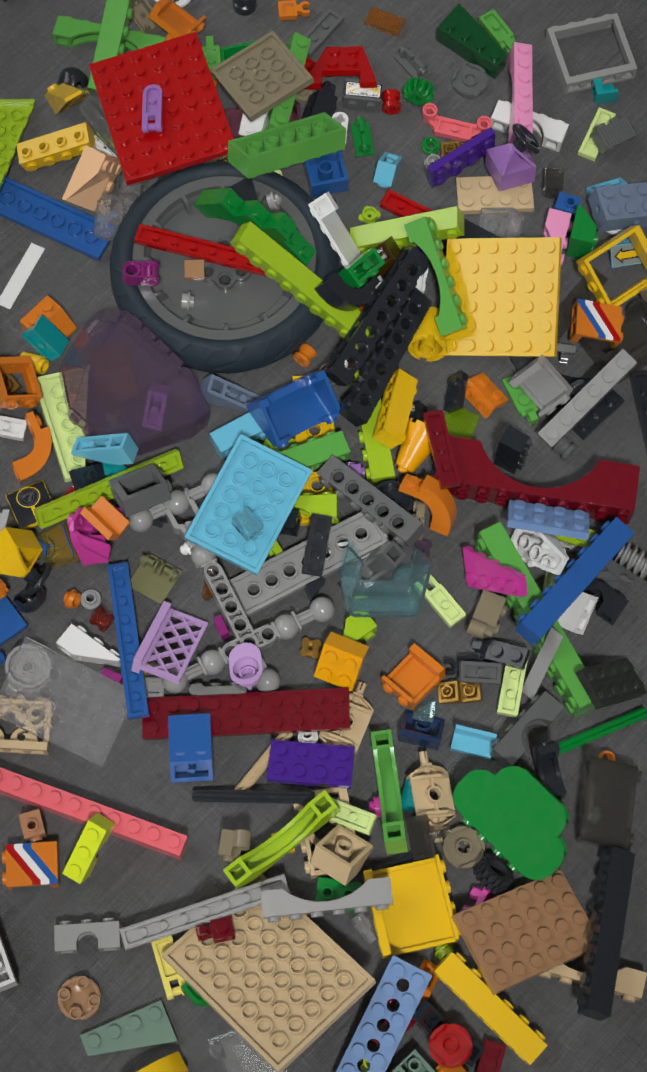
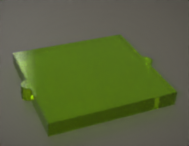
M466 408L450 414L446 412L445 420L449 436L471 439L480 415L467 411Z

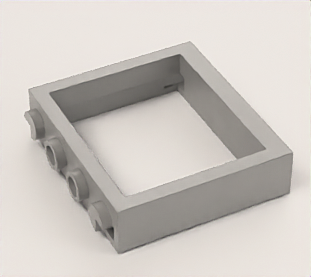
M617 13L605 14L597 18H588L579 22H570L561 26L556 25L547 29L545 40L564 94L590 89L595 78H601L602 85L635 78L637 66ZM612 27L625 65L570 77L557 39Z

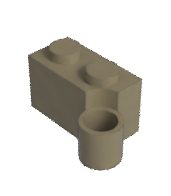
M483 590L466 633L491 640L493 634L497 635L501 625L497 622L500 616L504 617L508 607L504 605L506 598Z
M222 829L218 857L219 863L223 864V867H227L242 856V851L250 849L252 832L241 829L235 831Z

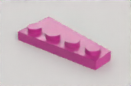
M470 546L463 547L467 587L518 597L528 595L525 574L509 566H502L496 559L491 560L486 557V554L473 551L474 548Z

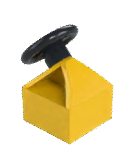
M4 527L0 531V574L22 577L27 582L24 596L30 597L47 580L51 573L52 565L46 563L38 570L33 566L43 548L31 530Z

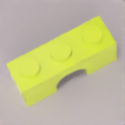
M99 813L90 818L62 874L79 884L90 877L98 860L96 855L103 844L107 842L116 823Z

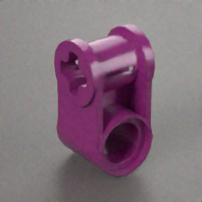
M128 261L123 266L122 280L129 286H157L160 284V278L158 277L160 264L157 261ZM128 272H134L135 274L129 275Z

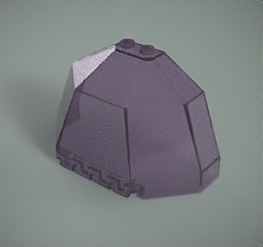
M102 309L87 320L60 363L59 378L68 418L71 423L77 424L86 437L129 433L139 448L136 455H143L187 440L208 426L211 412L192 372L186 367H181L184 362L175 353L170 354L171 349L160 339L156 341L158 337L147 326L142 328L144 324L135 315L131 316L127 310Z

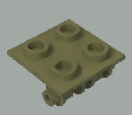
M147 552L146 555H142L140 559L141 564L131 578V587L138 593L162 605L182 571Z

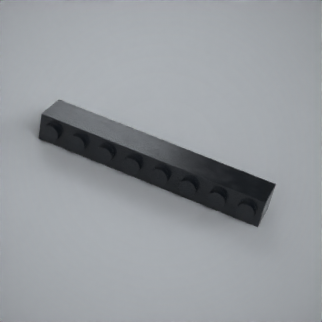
M616 846L606 849L600 856L601 867L596 879L598 886L593 897L595 905L594 911L590 916L591 929L587 936L588 948L583 960L585 967L580 978L582 986L577 998V1013L598 1021L611 1017L635 853Z

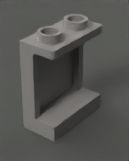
M543 354L514 374L509 382L513 388L519 385L540 409L539 417L544 414L550 415L558 404L564 405L571 398L569 395L573 390Z

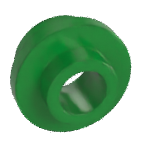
M427 137L422 142V151L427 155L437 154L440 150L439 141L435 137Z

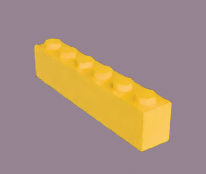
M449 952L432 972L526 1064L531 1065L548 1046L544 1042L546 1038L538 1030L533 1031L528 1026L530 1022L523 1015L517 1016L512 1011L514 1007L505 998L501 1000L496 994L493 995L488 985L480 980L482 975L474 968L470 970L464 964L466 960L458 952L456 954Z

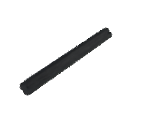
M194 789L192 791V800L194 802L308 804L316 797L313 791Z

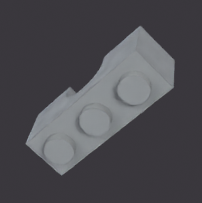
M105 918L103 922L96 923L92 919L81 920V924H72V921H61L59 925H54L55 952L57 955L79 953V942L87 935L95 936L98 939V949L100 952L122 950L119 930L121 929V924L115 918Z

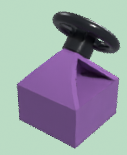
M515 123L512 126L516 138L511 143L486 150L485 166L499 191L535 182L537 166L528 150L537 154L540 153L541 146L535 136L519 123Z

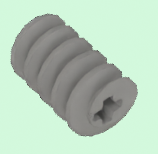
M628 542L621 549L615 561L620 558V566L627 563L626 570L629 571L634 567L633 574L636 575L641 572L640 578L643 579L647 576V557L644 558L645 551L643 550L638 554V547L636 546L631 550V542Z

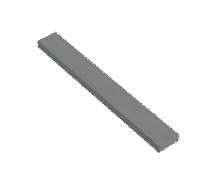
M282 874L121 928L119 930L125 950L127 951L210 923V920L228 917L260 906V891L283 889L290 894L285 875Z

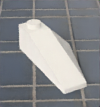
M516 529L511 537V541L522 560L529 565L560 575L569 560L568 555L555 535Z

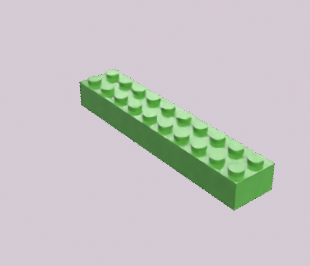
M498 522L479 532L475 551L486 554V557L491 560L496 559L504 567L509 566L526 575L527 596L518 597L503 594L506 598L505 604L509 609L512 608L515 614L514 619L517 625H519L517 620L524 612L529 614L532 611L529 608L536 599L541 601L544 596L541 595L539 587L502 523ZM557 620L552 628L561 634L563 639L550 663L546 676L549 679L552 678L557 695L559 697L562 696L565 701L566 711L568 714H572L575 719L595 709L575 674L585 667ZM550 629L538 641V643L535 646H533L535 649L534 654L536 658L546 640V637Z

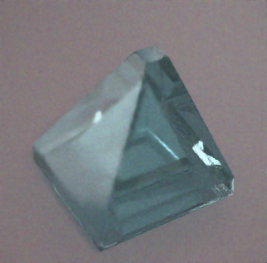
M436 700L418 704L414 708L412 718L433 722Z

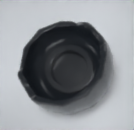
M68 67L61 71L57 83L71 86L78 84L83 88L87 86L88 78L80 69Z
M41 587L32 596L25 597L23 590L13 599V603L24 613L35 612L45 602V591Z

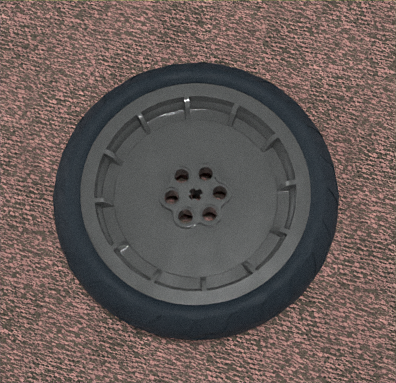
M213 161L178 170L154 183L133 202L122 219L114 237L110 254V281L115 301L126 323L134 334L154 352L182 367L208 373L230 374L262 368L289 356L298 350L318 330L324 320L310 312V308L298 302L294 295L283 290L280 284L273 279L204 261V273L212 274V276H205V280L185 281L184 260L197 259L134 243L139 224H144L233 247L230 243L239 230V226L227 220L206 218L194 206L203 190L228 188L247 178L233 165L225 161ZM274 171L252 178L258 201L270 213L285 212L297 224L295 229L316 250L306 267L322 280L334 272H340L339 255L333 250L329 238L322 232L318 220L310 212L308 204L314 200L295 182ZM271 191H275L276 194L279 193L281 196L282 204L279 210H271L267 203L266 195L270 194ZM128 261H157L160 264L158 269L160 284L157 286L126 285L122 280L124 264ZM128 272L129 275L135 274L134 272ZM239 273H245L246 275H244V276H239L238 274H239ZM223 282H228L229 284H228V285H222L221 283H223ZM190 292V296H194L193 308H189V311L181 309L182 293Z

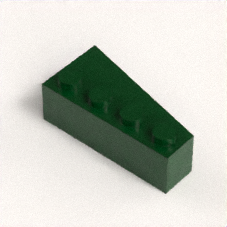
M460 3L437 27L436 41L469 63L479 65L493 79L505 68L508 56L506 52Z

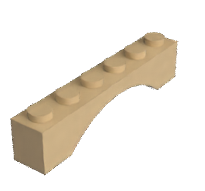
M562 964L538 976L546 979H551L552 976L559 978V982L572 985V982L580 984L583 972ZM628 967L618 970L614 994L622 996V1000L635 1003V1000L639 1001L642 999L647 973Z

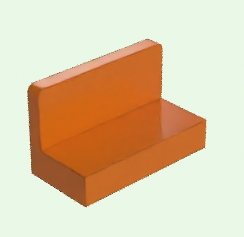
M101 496L91 508L84 507L80 512L107 540L116 541L130 524V521L104 496Z

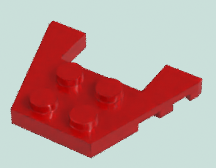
M333 46L325 48L310 72L314 83L304 89H321L323 76L360 75V88H377V80L363 46Z

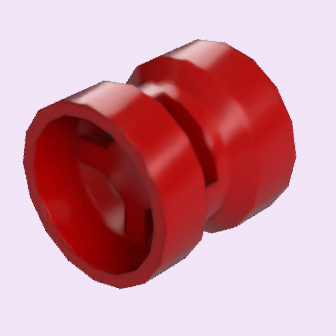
M387 89L382 93V100L384 102L382 107L385 114L395 115L401 112V103L399 102L401 99L400 91Z

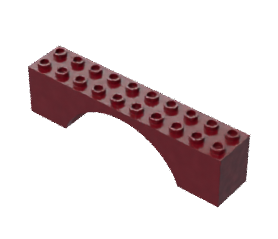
M449 436L461 485L447 489L456 499H472L478 503L491 502L497 506L509 505V500H522L532 504L541 503L550 507L560 506L569 510L589 513V518L597 522L608 520L612 522L617 517L624 524H629L634 514L640 466L600 460L590 473L576 482L561 487L539 488L519 483L503 474L488 458L480 440ZM435 469L434 478H435L436 480H438L437 473H436V469Z

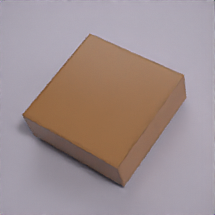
M184 260L185 281L205 280L204 260Z

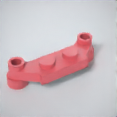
M432 103L425 104L422 109L423 121L434 131V136L466 143L492 127V120L487 116H481L477 120V124L438 116L437 107Z

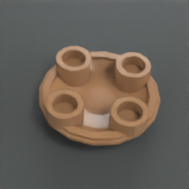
M75 976L68 979L58 991L60 1010L66 1017L73 1020H84L91 1017L98 1010L101 1003V993L98 986L93 980L85 976Z

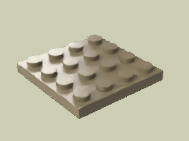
M274 31L266 34L210 70L213 77L250 122L314 83L311 74Z

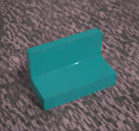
M44 315L39 316L34 326L24 330L21 335L41 356H45L49 362L60 357L69 342Z

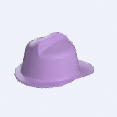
M241 643L234 647L229 654L230 676L233 682L242 687H247L248 690H252V686H255L261 679L263 671L260 649L256 645Z

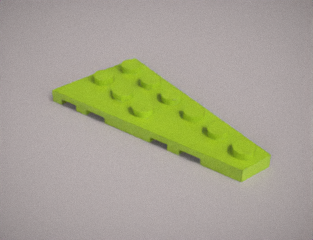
M0 99V190L17 151L16 144L20 143L36 105L35 99Z

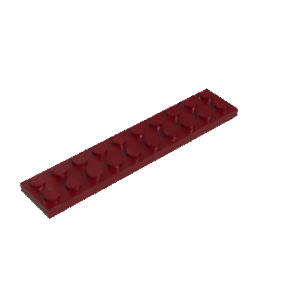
M349 688L147 698L150 717L142 718L143 740L169 739L168 715L210 713L212 737L351 730Z

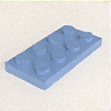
M509 500L507 527L588 540L589 513L582 510H569L560 506L550 507L541 503L532 504L522 500Z

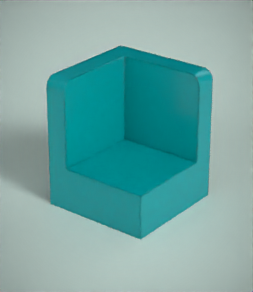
M601 78L593 79L591 92L594 104L617 101L619 91L614 89L613 84L602 85Z

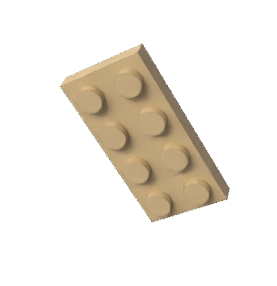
M491 176L456 177L457 206L463 214L534 211L532 183L499 191Z

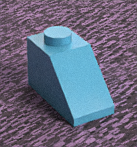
M384 152L378 160L373 182L383 188L391 187L395 182L403 157Z

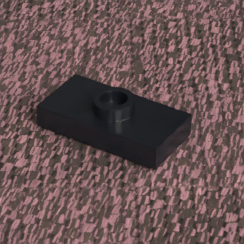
M102 464L69 471L75 491L106 478Z

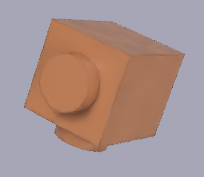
M39 809L18 815L24 839L27 843L42 842L43 838L47 837L42 814Z

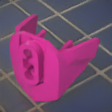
M79 507L75 514L71 513L68 517L70 537L78 557L84 566L107 563L111 555V546L106 544L105 540L107 539L80 514L84 507ZM116 507V508L124 515V513L122 512V510H121L120 508Z

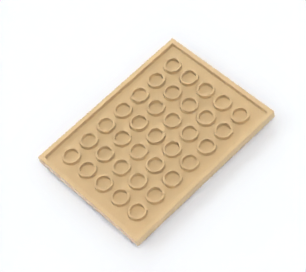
M261 874L247 886L267 880V878ZM260 905L231 915L236 939L214 944L213 938L198 941L196 928L188 930L161 955L162 958L276 1072L284 1071L376 984L375 979L307 915H302V919L289 920V917H282L280 922L268 923L267 919L263 920L262 907ZM210 923L204 924V926H211Z

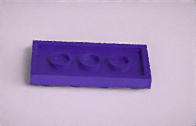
M490 127L427 167L429 185L432 188L441 186L451 176H457L462 172V169L467 166H473L478 162V159L483 156L486 157V150L495 147L494 130Z
M271 740L267 782L351 789L355 747Z

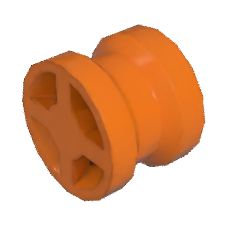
M303 343L299 351L295 352L292 357L299 365L307 368L311 364V359L317 356V352L310 345Z

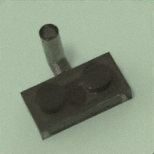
M427 814L405 818L413 859L420 860L435 857L436 852L433 839L442 838L449 834L450 827L444 826L438 830L431 831Z

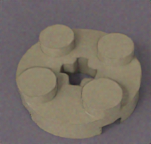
M414 500L413 512H416V514H412V516L424 526L426 503ZM423 534L417 541L423 540Z
M459 826L450 830L443 841L442 852L446 861L453 868L471 869L483 857L485 843L477 836L478 832L466 826ZM463 842L464 845H469L467 853L458 850L460 843Z

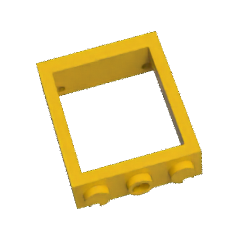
M640 225L630 226L576 261L580 274L588 282V289L594 293L597 299L596 302L619 306L647 286L646 276L609 300L589 263L597 256L629 237L647 271V239Z

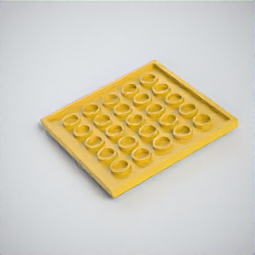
M562 238L447 239L446 257L450 265L448 270L455 279L456 286L454 288L456 294H459L462 305L460 306L462 312L467 316L468 329L445 336V344L447 345L445 356L539 357L543 354L545 357H556Z

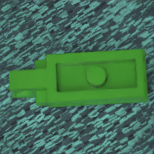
M493 9L478 17V22L502 49H505L510 54L516 40L513 32Z
M206 36V46H202V50L209 70L221 63L220 46L214 45L213 36Z
M514 375L503 379L502 384L517 414L521 417H526L530 426L538 423L537 405L519 385L513 388L509 384Z

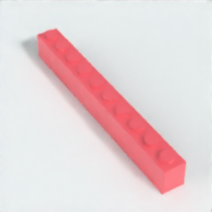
M0 767L1 795L85 826L90 818L99 813L116 823L110 835L181 861L188 844V836Z

